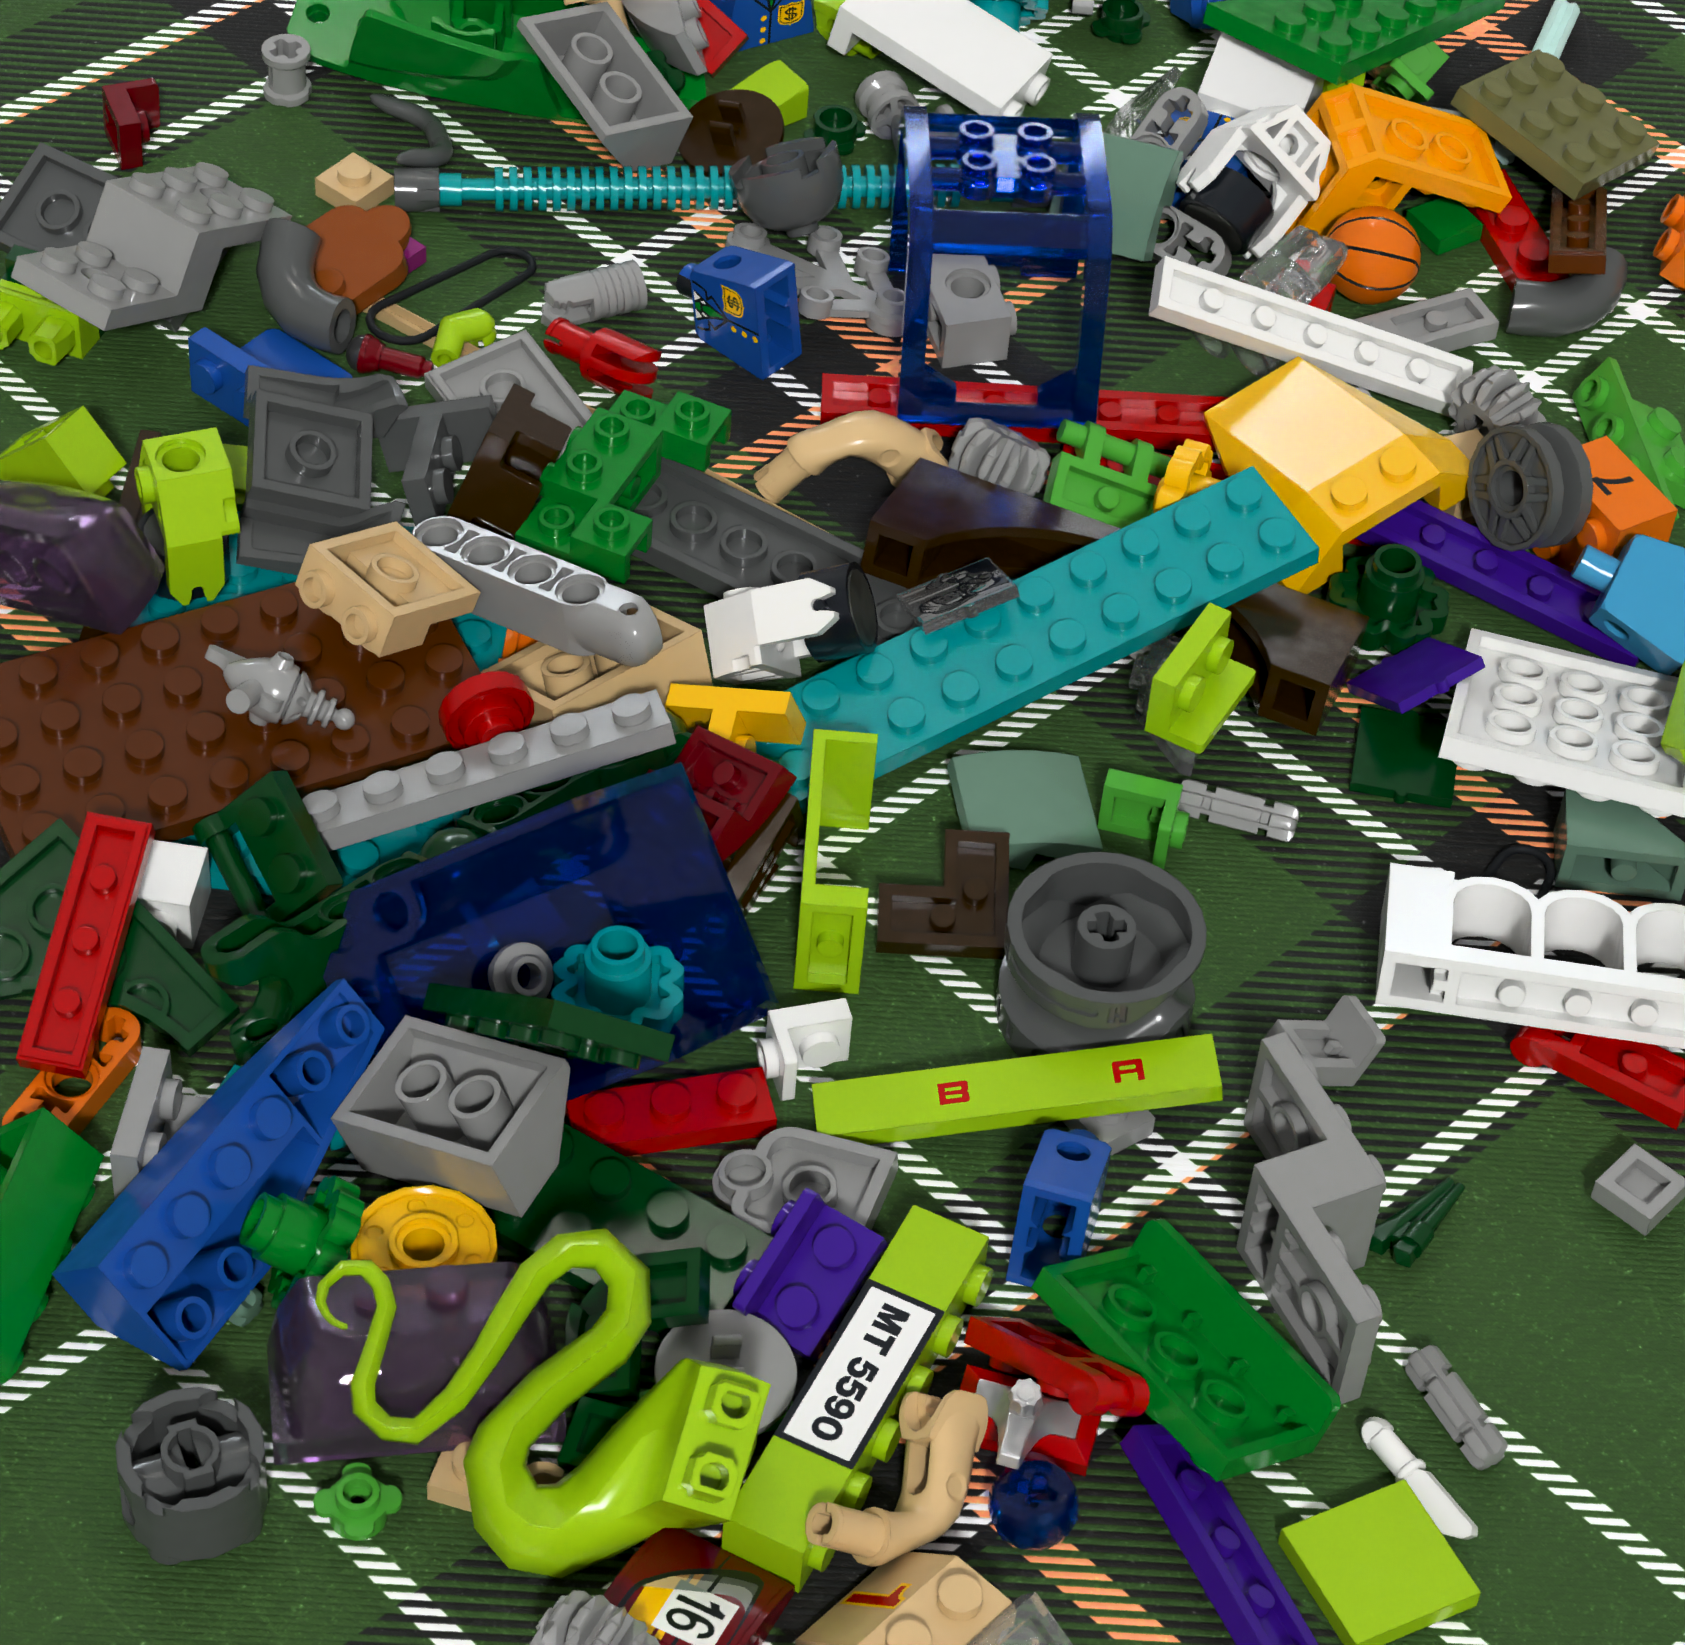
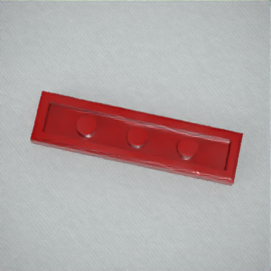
M87 812L16 1055V1060L20 1067L86 1079L156 832L152 823Z

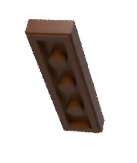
M1555 186V188H1552L1548 273L1605 274L1607 189L1599 187L1574 201Z

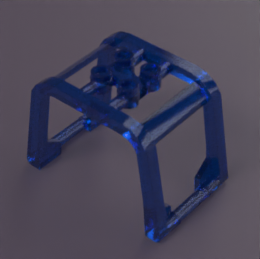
M902 106L887 253L890 256L888 271L906 272L896 397L897 418L907 423L955 426L966 425L969 418L980 417L984 420L990 419L997 424L1006 425L1007 427L1058 429L1063 419H1068L1082 425L1086 421L1096 423L1113 238L1111 193L1099 114L1074 113L1073 118L1069 119L927 113V107ZM929 132L959 133L958 137L929 136ZM1052 137H1069V141H1052ZM931 159L956 160L961 166L960 168L931 167ZM1056 164L1065 165V171L1056 172ZM933 191H957L964 198L975 201H984L991 198H1015L1031 203H1045L1053 199L1054 195L1061 196L1059 214L934 209ZM933 254L985 256L988 265L1020 267L1021 276L1076 278L1079 259L1085 260L1075 367L1037 386L1036 405L956 402V383L925 363Z

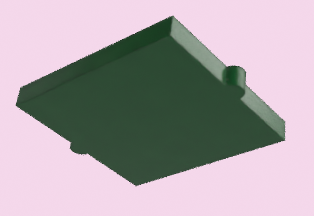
M1362 706L1349 791L1393 798L1397 804H1404L1406 801L1451 809L1457 765L1452 760L1438 757L1447 721L1418 716L1417 712L1413 710L1407 711L1406 714H1400L1394 711Z

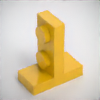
M671 683L665 704L668 710L683 720L689 733H693L698 725L757 753L756 742L801 745L806 721L791 692Z

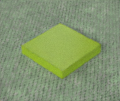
M1405 1479L1284 1527L1280 1531L1279 1546L1343 1645H1385L1471 1609L1478 1604L1481 1591Z

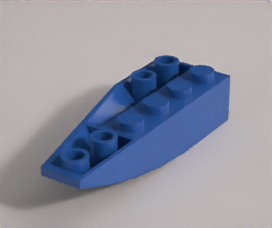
M345 978L335 980L274 1035L201 1106L135 1176L52 1273L53 1277L95 1325L178 1371L187 1370L250 1294V1290H253L269 1271L270 1265L254 1259L251 1253L252 1249L241 1245L239 1242L240 1231L245 1217L254 1201L263 1192L275 1197L285 1193L303 1201L337 1130L330 1118L366 1070L385 1030L384 1026Z

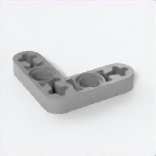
M1185 87L1172 88L1156 101L1130 139L1184 151L1182 164L1208 124L1207 110L1199 96L1191 89ZM1188 109L1191 113V117L1187 122L1182 119L1174 122L1171 118V114L1175 110L1184 112ZM1162 131L1166 137L1170 134L1175 141L1173 145H1169L1157 132ZM1164 206L1161 219L1174 221V232L1167 241L1155 244L1152 258L1160 262L1164 256L1225 276L1231 267L1232 255L1222 237L1214 230L1177 208ZM1187 240L1194 248L1201 252L1207 253L1211 250L1215 256L1214 260L1210 264L1205 261H1201L1198 264L1191 253L1184 249Z

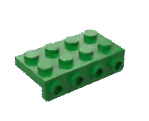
M1159 1218L1146 1222L1132 1246L1044 1266L1031 1287L1051 1308L1053 1316L1061 1324L1070 1328L1093 1353L1140 1374L1146 1380L1150 1391L1149 1404L1145 1410L1146 1414L1157 1423L1163 1425L1189 1453L1192 1462L1199 1469L1208 1473L1216 1482L1312 1453L1340 1410L1341 1401L1338 1393L1165 1219Z

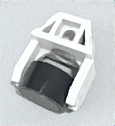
M1297 104L1260 107L1220 125L1209 132L1180 170L1176 184L1187 194L1180 202L1179 210L1220 235L1229 247L1231 255H1242L1245 259H1249L1254 254L1257 258H1261L1278 244L1306 207L1308 201H1316L1319 197V179L1322 171L1326 168L1331 141ZM1234 154L1272 195L1270 199L1250 179L1238 171L1226 167V164Z
M856 562L800 573L798 580L761 588L744 587L732 589L723 593L724 599L703 605L713 678L734 685L802 677L799 659L813 657L817 662L821 663L874 652L878 641V620L874 596L867 576L862 567Z

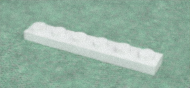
M1164 256L1155 266L1148 316L1285 362L1300 357L1344 382L1448 417L1451 416L1447 409L1453 404L1451 392L1457 389L1462 381L1472 375L1474 361L1167 256Z

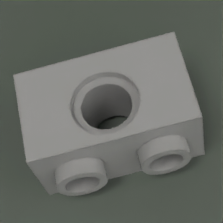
M979 243L914 252L910 297L919 306L920 320L941 368L1007 360L1009 338L1017 332L1016 311L1011 301L1005 302L1000 291L998 270L995 265H988Z

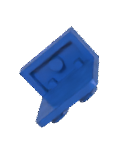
M206 327L188 337L191 391L249 427V419L243 418L245 371L248 365L321 377L352 378L349 372L279 329H268L241 348H238Z

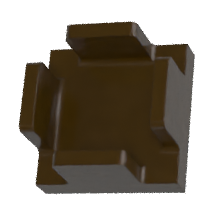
M514 383L492 422L447 516L461 519L515 541V533L524 521L527 520L543 486L539 481L541 474L549 462H556L572 430L571 427L533 408L531 403L536 394Z

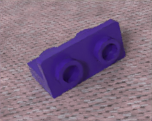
M806 1187L797 1201L789 1200L778 1212L771 1227L773 1239L760 1260L752 1259L739 1274L733 1289V1295L736 1298L733 1301L732 1307L745 1316L752 1314L769 1323L784 1337L793 1352L815 1364L885 1252L888 1243L884 1237L826 1205L818 1193Z

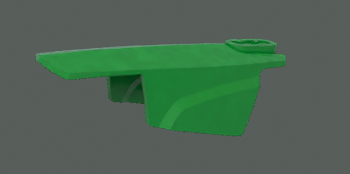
M297 0L287 26V34L300 36L309 43L311 51L309 61L374 83L426 96L521 115L588 125L516 26L519 18L581 7V2L564 5L563 0ZM633 36L645 53L651 51L640 37ZM668 64L672 69H678V68H676V67H674V66ZM682 71L686 81L678 97L688 110L706 97L704 73L696 76Z

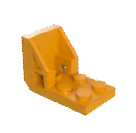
M1350 83L1321 93L1306 113L1331 141V147L1326 168L1322 171L1319 179V197L1316 201H1308V204L1287 230L1285 236L1290 247L1304 251L1312 250L1324 244L1330 228L1345 213L1365 206H1383L1394 210L1412 187L1427 195H1440L1459 201L1467 207H1480L1497 213L1502 212L1512 199L1487 132L1473 121ZM1375 177H1379V178H1380V179H1378V180H1376V181H1373Z

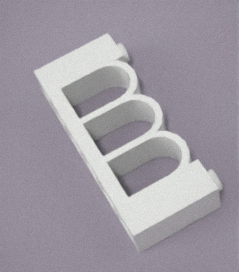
M1390 862L1381 912L1375 1004L1685 1049V979L1637 972V965L1645 963H1664L1685 971V906L1674 903H1652L1639 906L1629 913L1621 904L1610 898L1584 890H1561L1547 893L1540 899H1537L1529 890L1510 881L1494 877H1470L1454 882L1455 872ZM1464 937H1484L1499 941L1510 947L1516 954L1452 945V941ZM1554 950H1574L1600 960L1606 967L1545 959L1544 953Z

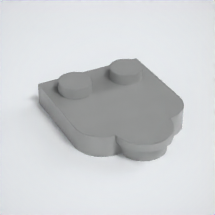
M783 1127L766 1134L759 1141L755 1150L741 1149L725 1156L712 1178L713 1195L718 1204L732 1212L733 1216L771 1236V1227L780 1209L789 1200L797 1201L803 1190L808 1187L818 1193L826 1205L872 1230L897 1174L898 1152L803 1128Z

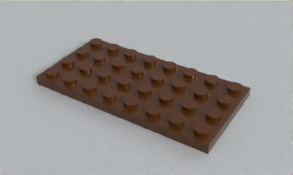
M295 582L0 663V837L10 859H12L59 818L80 838L87 812L152 823L156 832L154 840L172 842L194 835L192 828L196 823L218 813L270 771L287 770L301 799H303L306 795L318 790H333L365 780L368 776L379 771H394L426 761L440 752L458 751L447 741L439 724L438 710L443 699L456 685L472 676L481 674L451 619L431 624L423 645L379 658L361 645L351 644L345 638L341 624L333 617L323 613L319 608L313 609L308 607L301 599L299 588L295 586ZM209 645H216L247 659L258 657L272 658L279 651L290 654L294 658V664L300 667L299 673L301 674L302 671L307 673L311 681L312 690L317 694L321 689L325 690L326 700H331L333 697L336 698V709L347 708L351 710L355 716V724L348 730H340L333 721H330L326 728H322L321 722L318 720L312 726L307 725V718L301 717L295 722L286 725L281 724L282 720H279L277 724L267 723L265 726L253 724L249 720V710L243 714H236L229 710L226 704V696L231 690L225 682L223 670L204 657Z

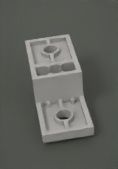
M198 162L196 166L180 169L167 167L162 172L149 174L135 172L130 177L106 180L86 241H80L78 245L63 248L47 247L41 252L17 256L11 278L103 331L196 312L203 309L223 249L261 241L266 223L270 218H281L291 221L292 215L274 206V199L269 194L254 188L240 187L228 180L229 174L227 171L210 163Z
M1282 1032L1261 1039L1243 1122L1266 1160L1254 1164L1236 1249L1309 1365L1338 1393L1341 1404H1344L1361 1396L1368 1366L1371 1363V1355L1377 1332L1382 1322V1309L1376 1293L1369 1285H1362L1353 1270L1365 1266L1372 1235L1375 1232V1223L1382 1196L1386 1190V1178L1377 1158L1371 1154L1367 1155L1353 1134L1351 1123L1345 1110L1339 1104H1333L1319 1083L1318 1074L1311 1059L1305 1054H1300L1287 1033Z

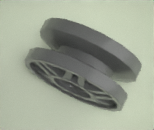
M1538 422L1526 426L1520 424L1507 425L1492 429L1478 442L1469 463L1467 491L1470 510L1478 528L1494 546L1511 552L1535 547H1554L1569 543L1582 531L1591 511L1594 486L1590 461L1580 441L1566 427L1551 422Z

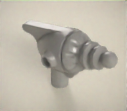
M209 645L204 657L223 670V677L231 690L226 696V704L229 710L236 714H243L249 710V720L253 724L265 726L267 723L277 724L279 720H282L281 724L286 725L295 722L301 717L307 718V725L312 726L317 720L320 721L322 728H326L330 721H333L340 730H348L355 724V716L351 710L347 708L336 709V698L333 697L331 700H326L325 690L321 689L318 694L312 690L311 681L307 673L304 671L301 674L299 673L300 667L294 664V658L290 654L279 651L272 658L258 657L247 659L216 645Z

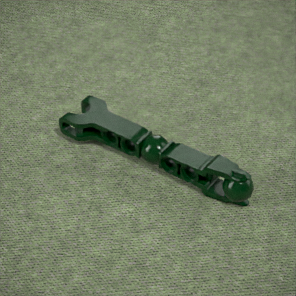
M665 708L672 724L676 744L477 805L468 816L464 815L457 820L459 828L450 827L437 831L423 844L418 854L406 851L399 858L380 864L286 922H276L262 915L246 914L212 935L201 947V956L207 974L234 986H245L257 980L259 982V991L253 1006L230 1027L229 1038L237 1062L244 1065L335 980L345 978L351 987L355 986L433 936L440 930L444 922H450L456 918L454 909H457L455 905L467 899L471 906L477 905L489 894L495 883L506 886L512 882V879L523 877L535 871L598 830L616 823L649 768L664 776L671 769L692 733H689L683 720Z

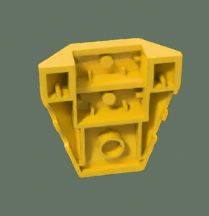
M1300 357L1294 358L1204 412V421L1225 476L1230 477L1254 466L1318 545V563L1277 582L1281 586L1304 594H1309L1329 582L1332 575L1343 572V545L1423 497L1431 506L1445 511L1468 497L1467 481L1470 460L1451 440Z

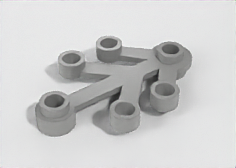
M739 223L735 225L734 231L727 235L725 247L737 246L795 263L797 296H799L798 311L807 318L822 320L828 317L866 318L865 322L870 330L888 337H901L908 334L910 327L918 320L920 309L917 303L911 299L907 292L893 288L887 276L890 255L886 251L871 246L859 248L854 264V272L859 277L865 279L868 288L853 282L839 253L843 235L836 228L819 225L815 232L809 234L806 249L811 255L816 257L820 266L771 245L770 240L767 238V231L754 223ZM834 297H842L844 299H834Z

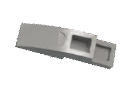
M622 0L624 10L641 39L650 50L662 51L667 58L666 63L679 70L696 76L707 72L702 50L709 47V42L698 18L702 17V13L697 0Z

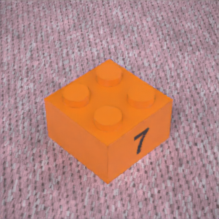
M1604 436L1582 444L1590 461L1594 486L1591 511L1582 531L1567 544L1548 548L1535 547L1532 549L1538 557L1572 573L1580 554L1587 544L1617 559L1624 545L1635 534L1646 535L1669 543L1678 509L1608 436Z

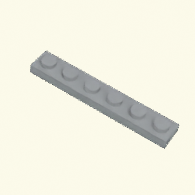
M655 689L642 694H627L618 698L613 703L584 712L566 713L556 717L552 722L523 731L501 733L490 741L455 752H440L426 761L394 771H379L368 776L365 780L333 790H318L306 795L302 801L328 852L670 746L676 744L671 721Z

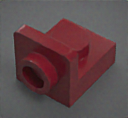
M147 78L102 86L104 131L121 170L143 167L142 144L150 141L149 129L160 126L159 87L154 78Z

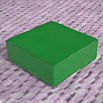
M1442 196L1410 208L1406 214L1407 221L1415 229L1419 239L1437 256L1481 239L1484 224L1459 201Z

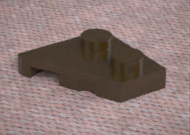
M787 793L768 819L738 849L734 858L729 856L717 865L709 882V889L714 891L711 899L716 914L739 925L753 907L759 895L778 873L779 865L775 864L786 843L797 847L805 835V825L797 797Z

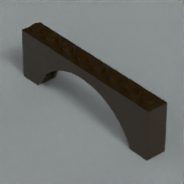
M920 458L871 518L861 567L866 574L913 591L928 586L932 580L933 584L931 585L936 584L934 583L936 579L942 576V580L956 574L950 576L947 574L984 559H988L1006 578H1020L1121 528ZM984 571L979 573L968 572L967 574L968 576L975 577L984 573ZM1275 583L1224 608L1232 612L1227 637L1234 641V648L1230 659L1251 667L1256 672L1254 683L1248 692L1253 700L1257 715L1316 736L1356 665L1369 616ZM1193 624L1183 628V630L1188 631Z

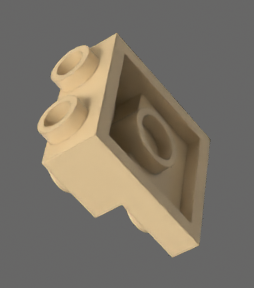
M397 521L309 544L295 582V586L299 588L301 599L308 607L313 609L319 608L323 613L333 617L341 624L342 632L351 644L361 645L379 658L423 645L431 624L472 613L481 593Z

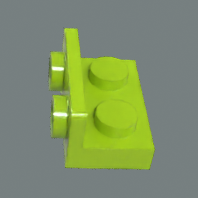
M1209 602L1154 675L1144 731L1196 754L1203 753L1252 686L1255 679V670L1230 659L1234 648V641L1227 638L1232 615L1231 611Z

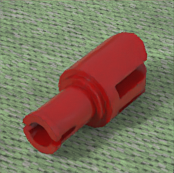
M561 317L550 323L545 334L559 339L560 342L557 343L551 339H544L545 349L552 354L560 355L579 364L581 376L586 381L618 396L625 389L641 396L652 398L653 389L643 384H651L656 381L658 367L652 362L660 361L661 351L611 328L604 327L592 333Z

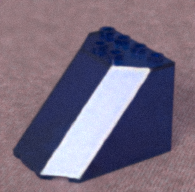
M682 762L568 800L351 891L343 917L347 919L345 930L338 950L330 954L323 975L327 988L335 980L345 978L385 1028L367 1067L405 1015L444 1025L445 1015L422 1009L429 983L492 991L488 982V968L494 956L504 946L514 942L535 944L546 952L552 966H554L559 959L564 957V953L570 946L576 944L589 945L593 936L598 931L614 925L635 929L642 935L649 947H668L673 952L675 959L684 967V1013L682 1018L673 1024L669 1033L675 1035L669 1062L767 1016L769 1010L781 1009ZM523 964L517 973L518 983L524 988L528 985L530 979V970L526 964ZM553 985L548 996L546 997L547 999H551V992L554 988ZM573 1058V1060L566 1059L571 1068L567 1101L656 1068L667 1062L641 1059L639 1070H632L608 1063L600 1065Z

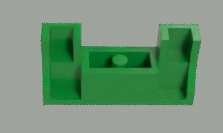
M624 389L609 410L598 407L583 427L577 426L569 437L566 450L557 462H549L546 465L539 480L543 486L539 496H542V499L515 533V541L600 576L625 584L630 577L631 554L635 549L647 553L652 546L653 519L633 511L660 476L661 458L664 457L705 472L710 465V451L713 441L726 444L730 439L732 410L680 391L675 394L667 405Z

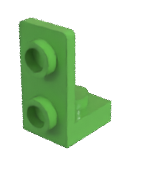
M1432 41L1367 71L1374 78L1370 85L1376 91L1411 102H1427L1434 95V91L1426 83L1447 61L1449 56Z

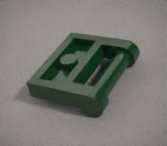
M287 770L270 771L218 813L202 819L192 828V832L200 847H207L242 916L246 914L262 915L276 922H286L319 903L344 884ZM238 831L241 832L276 901L269 907L265 904L232 838Z

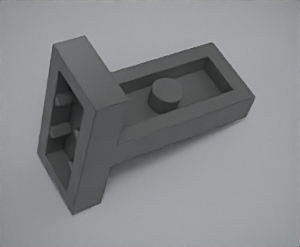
M492 395L408 406L406 410L399 414L385 437L378 438L389 473L404 471L401 483L415 527L426 519L444 516L446 505L452 504L454 499L453 478L455 471L461 470L462 463L474 460L497 415Z

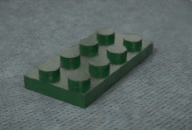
M429 983L422 1007L424 1010L445 1015L444 1026L501 1040L505 1043L564 1059L573 1060V1058L600 1065L608 1063L632 1070H639L641 1059L668 1063L675 1039L673 1034L555 999Z
M565 1123L563 1125L559 1164L523 1217L520 1218L482 1206L495 1224L497 1244L525 1260L557 1234L604 1228L610 1231L634 1255L702 1247L711 1257L709 1310H734L732 1304L736 1296L733 1295V1289L739 1274L752 1259L760 1260L773 1239L772 1236ZM571 1268L559 1279L587 1294L601 1277L595 1269ZM672 1328L652 1331L665 1337Z

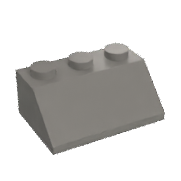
M608 2L519 18L516 25L519 31L602 144L622 166H632V172L637 171L638 166H646V169L652 168V166L672 163L693 116Z
M405 1015L330 1119L363 1170L415 1186L435 1185L460 1191L484 1207L522 1218L559 1164L571 1068L566 1059Z

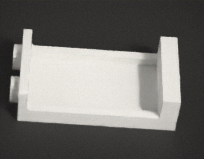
M846 0L839 7L827 42L828 46L845 56L863 39L983 116L985 120L978 139L987 145L1001 130L1008 134L1022 116L1025 105L1029 103L1035 106L1045 94L1051 81L1049 77L1045 76L1053 57L1051 52L969 0Z

